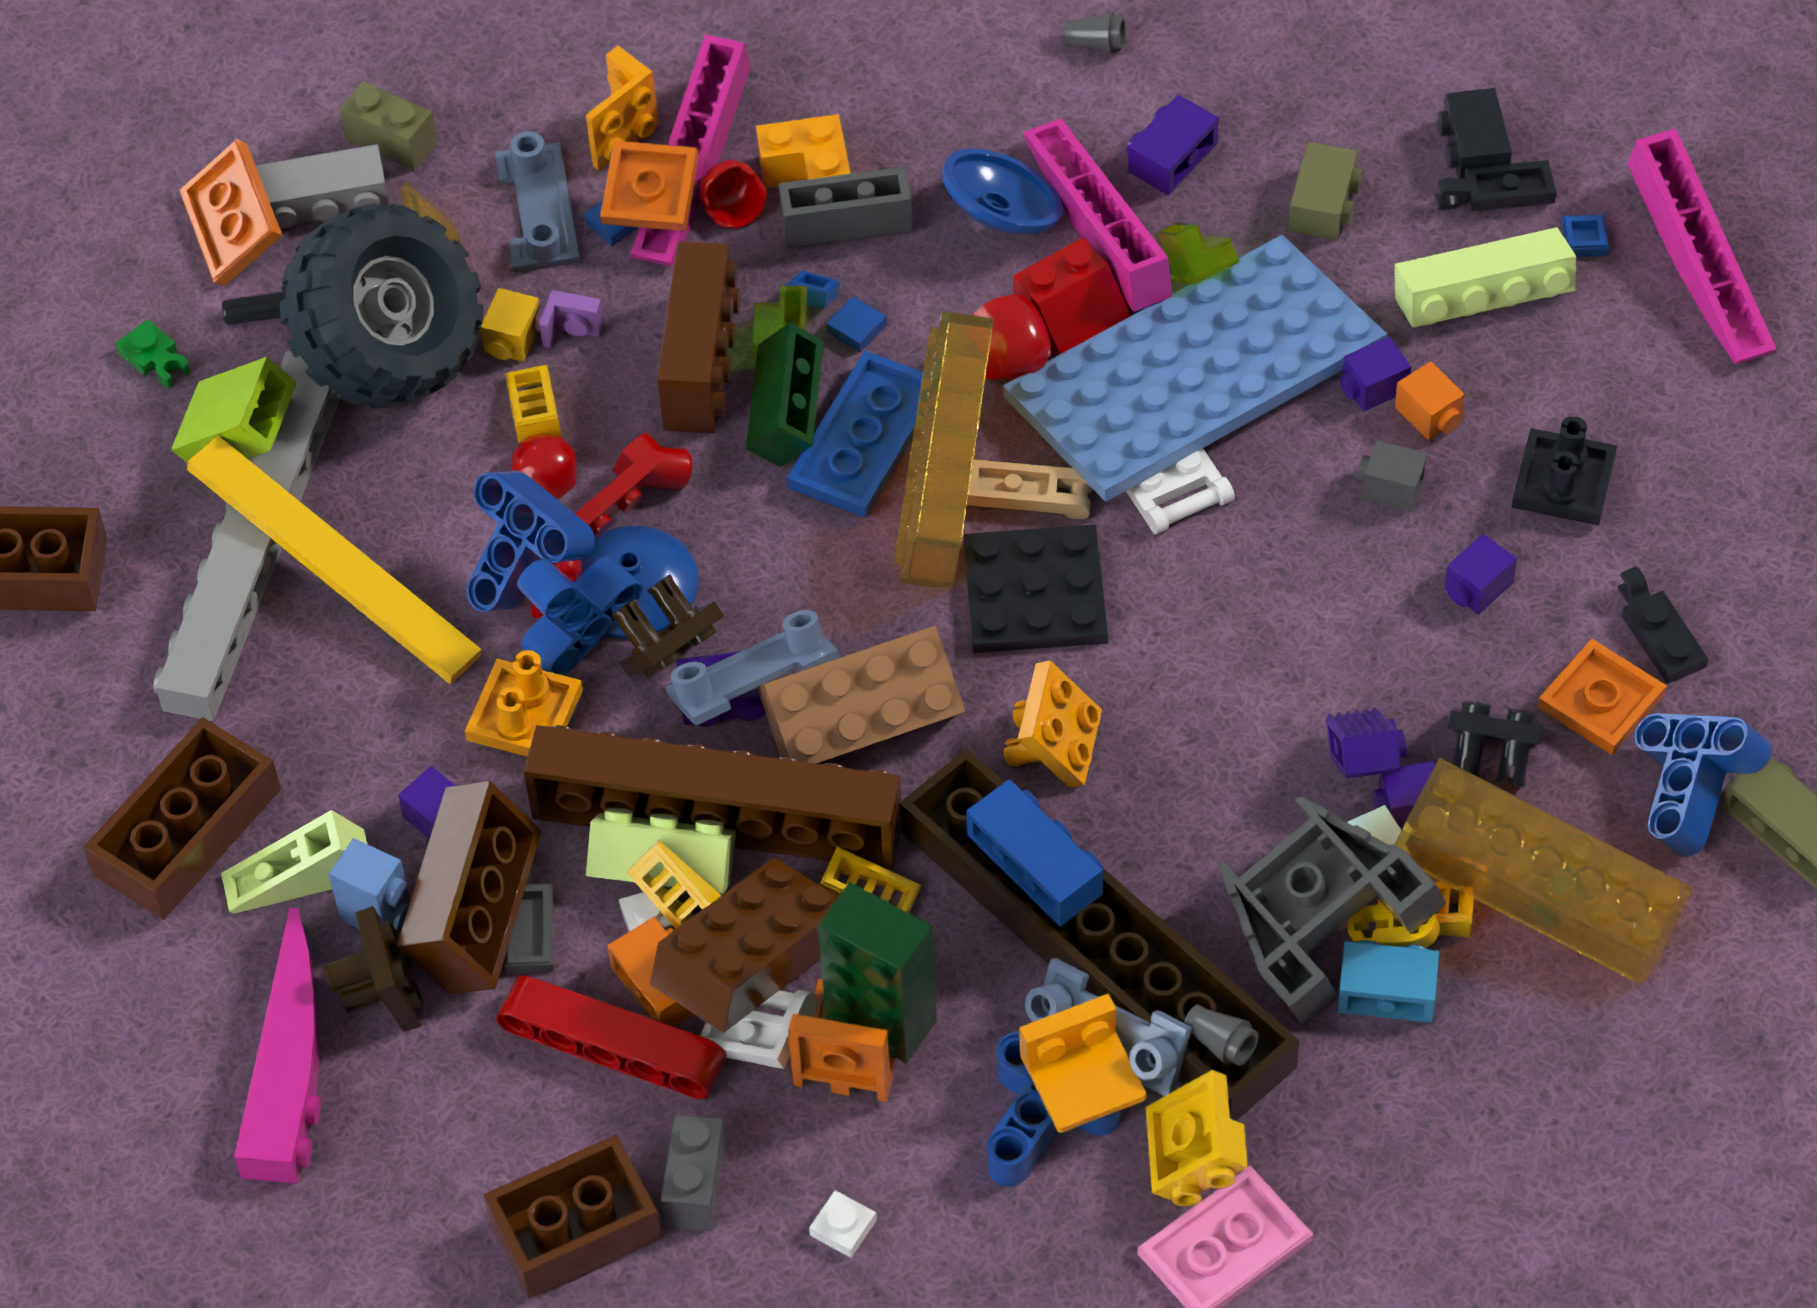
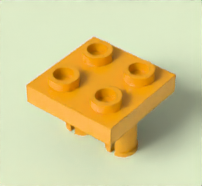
M525 650L517 654L515 657L516 662L496 659L465 729L466 741L528 757L536 725L547 727L554 725L568 726L583 692L582 680L542 670L540 656L534 651Z
M1051 660L1036 663L1027 700L1017 701L1014 705L1016 710H1013V720L1017 727L1020 728L1018 738L1006 740L1005 745L1007 747L1003 751L1004 758L1012 768L1028 763L1042 762L1068 787L1084 786L1092 759L1102 709Z

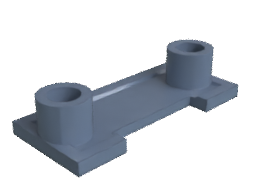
M532 131L518 133L511 140V150L495 152L500 185L515 182L523 238H509L514 272L580 262L560 142L544 144L543 138L538 133Z
M801 610L790 614L783 620L784 632L709 667H706L701 662H688L680 665L671 673L672 684L666 686L665 689L670 699L697 726L731 710L729 700L797 668L803 671L838 659L840 656L838 650L824 637L817 613L811 610Z
M1057 958L1051 959L1044 985L1033 988L1025 998V1009L1030 1020L1035 1022L1098 998V996L1085 990L1089 974ZM1115 1005L1116 1034L1129 1058L1131 1069L1135 1075L1139 1077L1142 1085L1163 1096L1175 1091L1192 1027L1159 1010L1152 1012L1151 1023Z

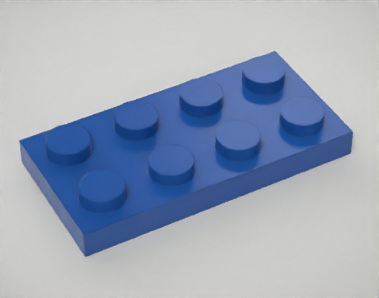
M864 351L814 432L813 446L802 452L789 473L787 488L867 518L943 391V379Z

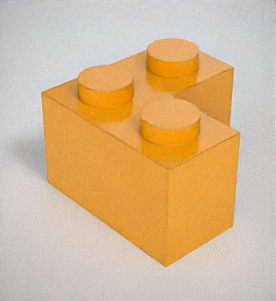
M839 114L756 126L758 158L763 185L766 189L779 187V183L851 174Z

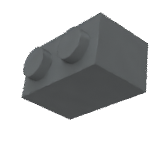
M686 1115L674 1116L661 1197L665 1227L713 1231L726 1148L723 1119Z

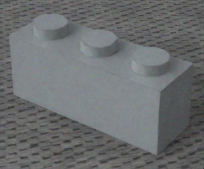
M378 144L256 165L280 229L312 221H327L359 206L374 203L377 206L389 205Z

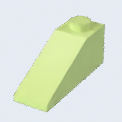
M331 810L225 870L221 875L229 912L234 914L331 890L329 872L353 838L367 844L364 829Z

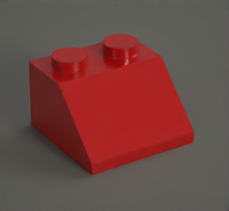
M1085 237L1013 275V294L1024 295L1036 306L1049 332L1050 349L1056 356L1131 317L1109 265Z

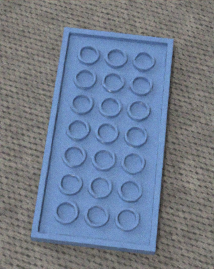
M1280 235L1173 293L1172 297L1143 309L1047 361L1045 367H1042L1036 373H1025L1003 385L1004 398L1106 502L1343 370L1345 355L1386 338L1387 333L1286 237Z

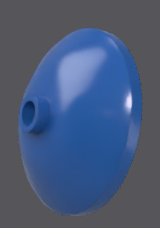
M963 149L952 153L943 166L942 179L950 197L969 217L987 228L1003 233L1032 235L1052 229L1060 219L1063 204L1056 189L1040 173L1021 161L990 150Z
M623 526L607 530L597 539H594L595 545L592 553L582 560L581 575L598 559L608 555L613 556L623 567L628 564H635L632 567L624 568L642 585L643 592L637 604L656 632L667 629V625L670 622L651 594L647 592L648 588L654 584L656 585L658 581L671 574L691 606L697 595L698 571L692 554L676 537L656 528ZM618 623L606 635L617 639H628Z

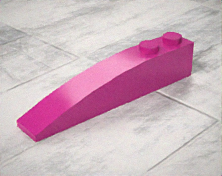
M705 34L668 142L670 146L697 148L699 153L686 231L639 227L631 251L632 258L672 267L675 261L677 242L685 241L701 205L699 200L700 180L712 166L718 164L751 68L745 43Z
M1062 118L1023 132L1024 139L1041 172L1058 192L1062 200L1063 209L1080 238L1085 237L1107 262L1124 300L1133 312L1172 297L1168 256Z
M1677 129L1638 139L1627 165L1677 271L1714 335L1735 365L1775 353L1777 348Z
M289 908L235 1152V1160L240 1176L243 1179L298 1184L301 1167H308L311 1161L312 1140L308 1138L310 1124H318L321 1112V1098L316 1096L320 1061V1020L315 974L299 908Z

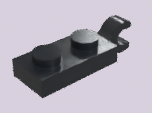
M1543 160L1465 168L1463 178L1448 177L1438 180L1440 194H1436V201L1440 211L1457 209L1465 202H1469L1471 211L1553 204L1555 203L1557 192L1549 161Z
M1637 566L1621 572L1620 576L1625 583L1618 585V590L1629 604L1624 606L1622 618L1665 682L1669 684L1707 668L1708 657L1664 591L1662 590L1651 595L1646 579Z

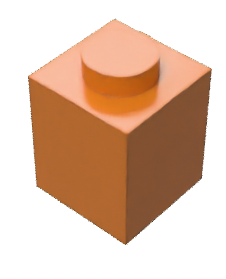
M1430 361L1397 382L1395 408L1429 441L1441 432L1444 434L1450 433L1460 424L1463 417L1465 394Z

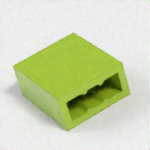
M268 357L199 381L171 451L187 463V461L219 435L247 459L270 452L297 381Z

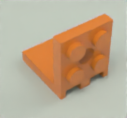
M818 979L815 989L817 1009L814 1016L792 1014L788 1028L794 1086L803 1087L805 1079L830 1083L831 1093L850 1096L851 1088L877 1092V1101L887 1103L897 1063L896 1058L892 1057L889 1059L887 1030L826 1020L823 980Z

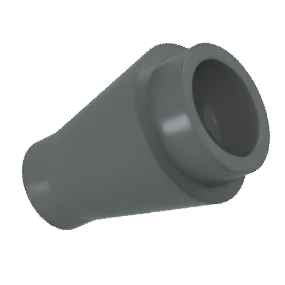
M1109 12L1083 19L1065 21V44L1114 53L1115 49H1124L1126 43L1124 16H1115L1114 12Z
M1200 1005L1194 1006L1184 1021V1024L1192 1027L1191 1034L1225 1064H1244L1253 1054L1258 1042V1033L1251 1029L1249 1021L1211 1011Z

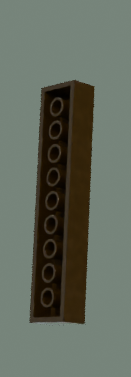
M967 748L899 803L901 833L1046 963L1049 964L1051 959L1057 958L1089 974L1086 991L1098 997L1109 994L1114 1005L1151 1023L1152 1012L1158 1010L1184 1023L1187 1014L1196 1005L1249 1021L1251 1029L1258 1033V1042L1253 1054L1244 1064H1225L1193 1034H1190L1178 1081L1186 1085L1211 1070L1226 1075L1230 1119L1237 1121L1297 1068L1299 1039L1105 869L1103 872V895L1062 926H1059L967 835V810L1005 783L1003 779Z

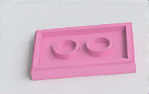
M1251 1166L1235 1176L1236 1182L1232 1186L1217 1189L1138 1247L1140 1258L1185 1308L1224 1307L1313 1241V1233Z

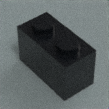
M1486 88L1445 93L1444 111H1438L1437 123L1440 136H1447L1449 142L1445 147L1448 168H1455L1457 177L1463 178L1465 168L1511 164L1512 150L1496 89Z

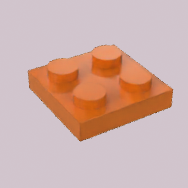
M614 141L600 214L602 224L686 231L699 159L697 148Z
M1591 638L1539 697L1537 708L1613 756L1635 731L1638 724L1665 696L1667 685Z

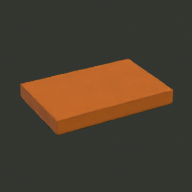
M236 139L180 189L214 283L221 286L227 285L283 236L247 143Z

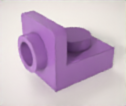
M551 290L546 306L541 305L539 307L535 321L536 331L541 332L543 347L552 349L559 329L565 330L574 336H584L587 334L600 337L604 327L601 299Z

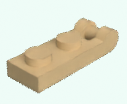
M972 459L966 496L967 505L1059 513L1072 519H1086L1089 517L1091 501L1087 496L1093 489L1074 468ZM1058 488L1068 489L1070 493H1060L1057 491Z

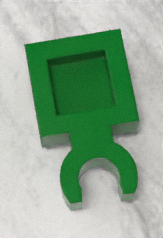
M149 319L115 343L117 352L144 376L155 369L159 382L164 387L171 388L174 386L172 376L168 373L170 370L179 369L185 375L191 373L188 360L183 355L177 354L176 343Z

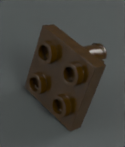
M669 574L658 581L656 585L654 584L647 589V592L651 594L670 622L667 625V629L656 632L637 604L636 599H633L622 606L621 609L611 614L634 646L631 650L632 653L619 662L626 674L630 677L643 671L645 676L648 677L657 670L660 672L681 657L677 649L683 652L693 645L694 647L715 634L717 631L713 624L724 617L716 602H711L701 608L697 606L692 607L673 580V576Z
M373 906L355 912L364 946L361 947L362 951L329 964H323L324 975L330 989H332L333 993L338 991L342 1006L346 1009L347 1013L383 1000L403 1032L421 1027L417 1008L424 1006L422 996L415 980L409 981L406 969L413 967L412 960L397 947L398 937L390 920L383 922Z

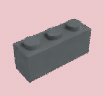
M905 167L779 183L781 217L787 248L913 231L911 196Z

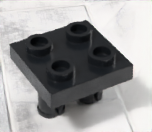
M1574 416L1567 417L1562 421L1559 434L1530 428L1513 495L1512 508L1599 526L1616 457L1617 445L1585 439L1587 424L1582 418Z
M1466 700L1462 702L1461 708L1454 707L1450 712L1448 729H1453V732L1458 734L1450 774L1462 776L1465 758H1469L1466 777L1479 779L1485 738L1490 739V736L1499 737V740L1503 741L1495 782L1508 784L1511 766H1514L1512 785L1525 787L1531 746L1535 747L1536 744L1540 745L1542 742L1545 723L1536 722L1537 713L1510 708L1507 716L1490 713L1491 705Z

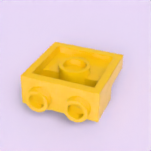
M1211 1070L1146 1107L1153 1194L1169 1199L1178 1206H1193L1201 1202V1193L1211 1187L1226 1188L1232 1186L1236 1182L1235 1174L1248 1168L1244 1124L1230 1119L1226 1075Z

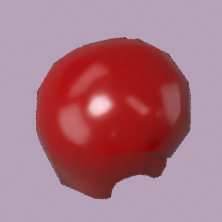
M725 160L712 166L700 180V203L705 212L717 225L725 228L739 229L753 223L763 212L767 197L766 188L757 174L746 163L739 162L738 160Z
M545 433L528 436L515 447L511 459V471L525 473L553 497H562L576 484V455L574 449L562 437Z

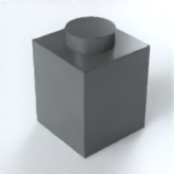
M1376 440L1371 457L1363 455L1358 470L1357 481L1364 482L1362 499L1413 512L1425 479L1428 453Z

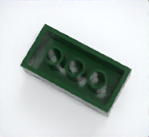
M849 882L818 924L826 1020L887 1030L889 1059L894 1057L907 1064L937 1022L932 925Z

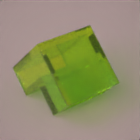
M1176 222L1154 233L1158 245L1169 258L1170 276L1174 282L1195 285L1240 262L1231 238L1209 235L1203 238L1198 224Z
M780 286L779 302L754 303L752 344L754 360L757 357L758 344L789 322L809 332L807 286Z

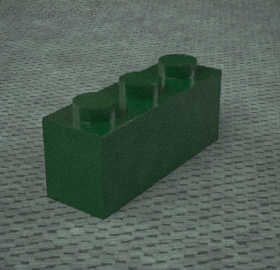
M791 322L758 344L746 443L747 450L778 467H782L813 446L824 345L823 340Z

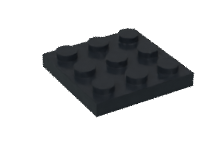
M1096 524L963 534L973 653L1108 644Z

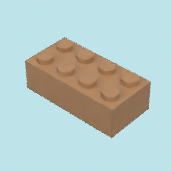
M936 625L757 687L780 756L791 757L799 762L813 764L966 712Z

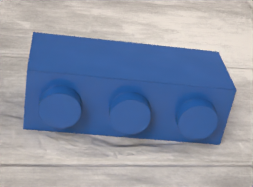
M1009 779L967 810V835L1059 926H1062L1103 895L1104 869L1099 859L1091 851H1083L1072 840L1070 832L1059 820L1052 821L1041 810L1039 802L1028 790L1021 791Z

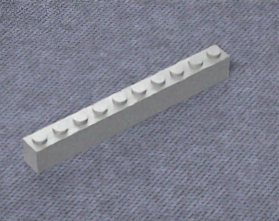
M286 351L281 369L296 380L297 385L271 451L248 460L297 500L301 501L340 399L332 395L331 387L328 385L321 387L305 373L308 366L301 356L294 357L291 351ZM227 502L223 522L217 523L213 530L212 549L208 559L203 558L200 562L197 574L198 584L194 594H189L184 602L183 621L179 631L174 630L171 634L168 645L169 656L165 666L158 668L153 684L154 692L158 694L163 711L199 719L203 717L209 721L215 720L282 549L280 545Z

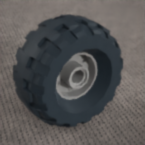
M374 203L359 206L325 221L305 236L295 248L297 254L293 257V261L286 265L281 287L282 291L286 292V297L280 301L281 324H288L292 338L288 339L287 343L294 357H302L308 366L305 373L316 384H319L321 387L328 385L332 388V395L353 405L363 403L370 404L371 408H391L422 399L453 381L458 376V370L463 365L469 363L476 349L475 345L478 338L475 332L481 329L484 307L477 303L476 293L482 289L477 272L471 273L465 260L469 255L462 244L456 240L451 241L445 235L446 227L427 215L421 218L418 217V212L411 210L410 207L397 204L377 206Z

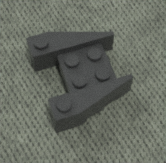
M1300 795L1295 801L1307 819L1304 824L1241 877L1238 878L1224 861L1220 862L1218 867L1239 916L1240 924L1250 944L1261 976L1273 994L1294 1018L1303 1025L1338 996L1327 977L1307 956L1311 950L1374 897H1377L1410 934L1445 906L1446 902L1435 882L1406 851L1393 844L1390 846L1373 837L1367 830L1332 815L1329 810Z

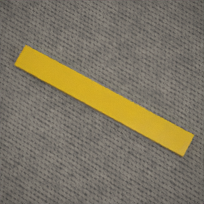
M219 435L187 461V470L450 685L481 657L482 649Z

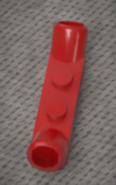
M647 432L641 434L621 451L613 469L618 477L575 514L589 525L594 534V539H597L611 525L613 521L611 517L619 510L627 513L638 503L643 495L641 493L643 489H684L688 485L692 474L691 454L684 448L662 447ZM582 560L552 563L574 583L581 576Z

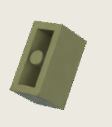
M365 81L360 83L340 107L345 139L360 147L378 144L380 156L413 171L418 168L438 143L431 111Z
M1308 142L1290 203L1289 232L1338 241L1342 225L1350 227L1355 205L1354 201H1350L1351 193L1359 194L1363 179V169L1357 168L1358 151Z

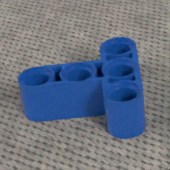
M521 471L487 472L480 475L474 485L476 504L498 524L467 585V597L474 609L480 612H489L518 607L525 598V595L517 587L518 579L525 568L537 560L545 559L550 563L579 561L587 558L592 553L595 543L594 534L589 525Z
M610 555L594 562L575 583L548 560L540 559L531 563L520 575L517 587L543 616L524 635L521 648L523 651H534L540 656L542 670L564 676L574 669L617 624L615 618L613 619L611 614L621 609L622 606L633 599H636L637 602L639 601L643 592L642 585Z
M1655 713L1645 717L1635 730V743L1643 752L1663 766L1648 818L1649 833L1679 856L1689 857L1698 853L1708 839L1726 773L1752 774L1763 769L1771 757L1772 748L1770 742L1749 724L1737 717Z
M1012 1032L1005 1035L997 1046V1077L1004 1087L1018 1094V1096L987 1141L988 1173L993 1181L1005 1187L1021 1184L1032 1172L1058 1134L1025 1065L1009 1063L1011 1060L1021 1059L1020 1032ZM1122 1110L1078 1127L1097 1136L1110 1134L1119 1127ZM1030 1117H1038L1044 1121L1039 1124H1029L1024 1120ZM1009 1153L1018 1156L1013 1161H1004L999 1158L1001 1155Z

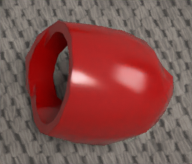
M1009 294L992 299L971 316L964 329L973 344L980 346L986 360L984 379L997 380L1005 378L1014 380L1025 373H1036L1042 367H1045L1048 357L1051 355V341L1048 329L1036 306L1024 295Z

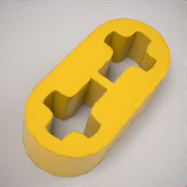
M1383 904L1361 908L1349 918L1347 929L1353 942L1370 940L1386 946L1405 947L1408 945H1418L1426 948L1434 943L1439 936L1440 925L1434 914L1424 922L1425 924L1419 927V933L1410 934ZM1375 921L1379 928L1373 931V937L1366 938L1362 931L1368 929L1369 922Z

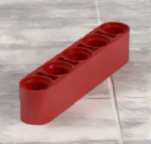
M529 976L516 977L496 1016L498 1025L508 1033L697 1100H703L708 1097L727 1057L725 1050L720 1045L705 1037Z

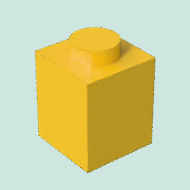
M498 288L481 324L480 331L484 352L490 353L493 357L500 360L514 359L524 362L538 334L535 328V321L540 307L539 298Z

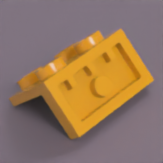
M616 46L606 54L607 78L610 83L611 96L586 115L593 167L598 171L610 163L614 141L636 143L640 139H646L651 136L659 125L653 72L620 46Z
M1109 994L1019 1027L1020 1057L1058 1132L1068 1131L1143 1102L1146 1099V1091L1139 1077L1131 1069L1129 1058L1116 1034V1007Z

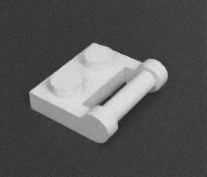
M1203 448L1126 490V493L1154 535L1168 530L1169 524L1217 503L1223 506L1235 500V494L1230 482L1226 477L1221 476ZM1203 485L1208 487L1162 509L1158 506Z
M797 990L795 993L778 991L760 1006L786 1011L784 1016L752 1011L725 1033L706 1022L700 1036L720 1045L727 1054L726 1058L784 1069L790 1057L788 1028L792 1014L813 1017L817 1009V997L815 993L804 990Z

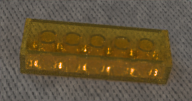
M941 311L939 328L930 326L894 557V565L902 566L901 583L953 590L961 548L994 319Z
M1439 758L1394 844L1406 851L1423 871L1431 877L1462 893L1473 896L1474 899L1642 985L1658 963L1693 890V887L1442 758Z

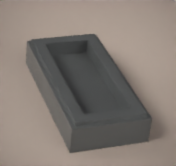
M552 883L526 885L506 951L505 967L507 973L554 971V890Z

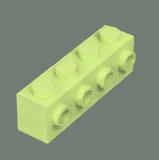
M1557 227L1395 264V299L1412 328L1432 325L1436 322L1457 317L1472 316L1479 312L1501 307H1511L1519 303L1550 298L1558 294L1575 291L1576 255Z

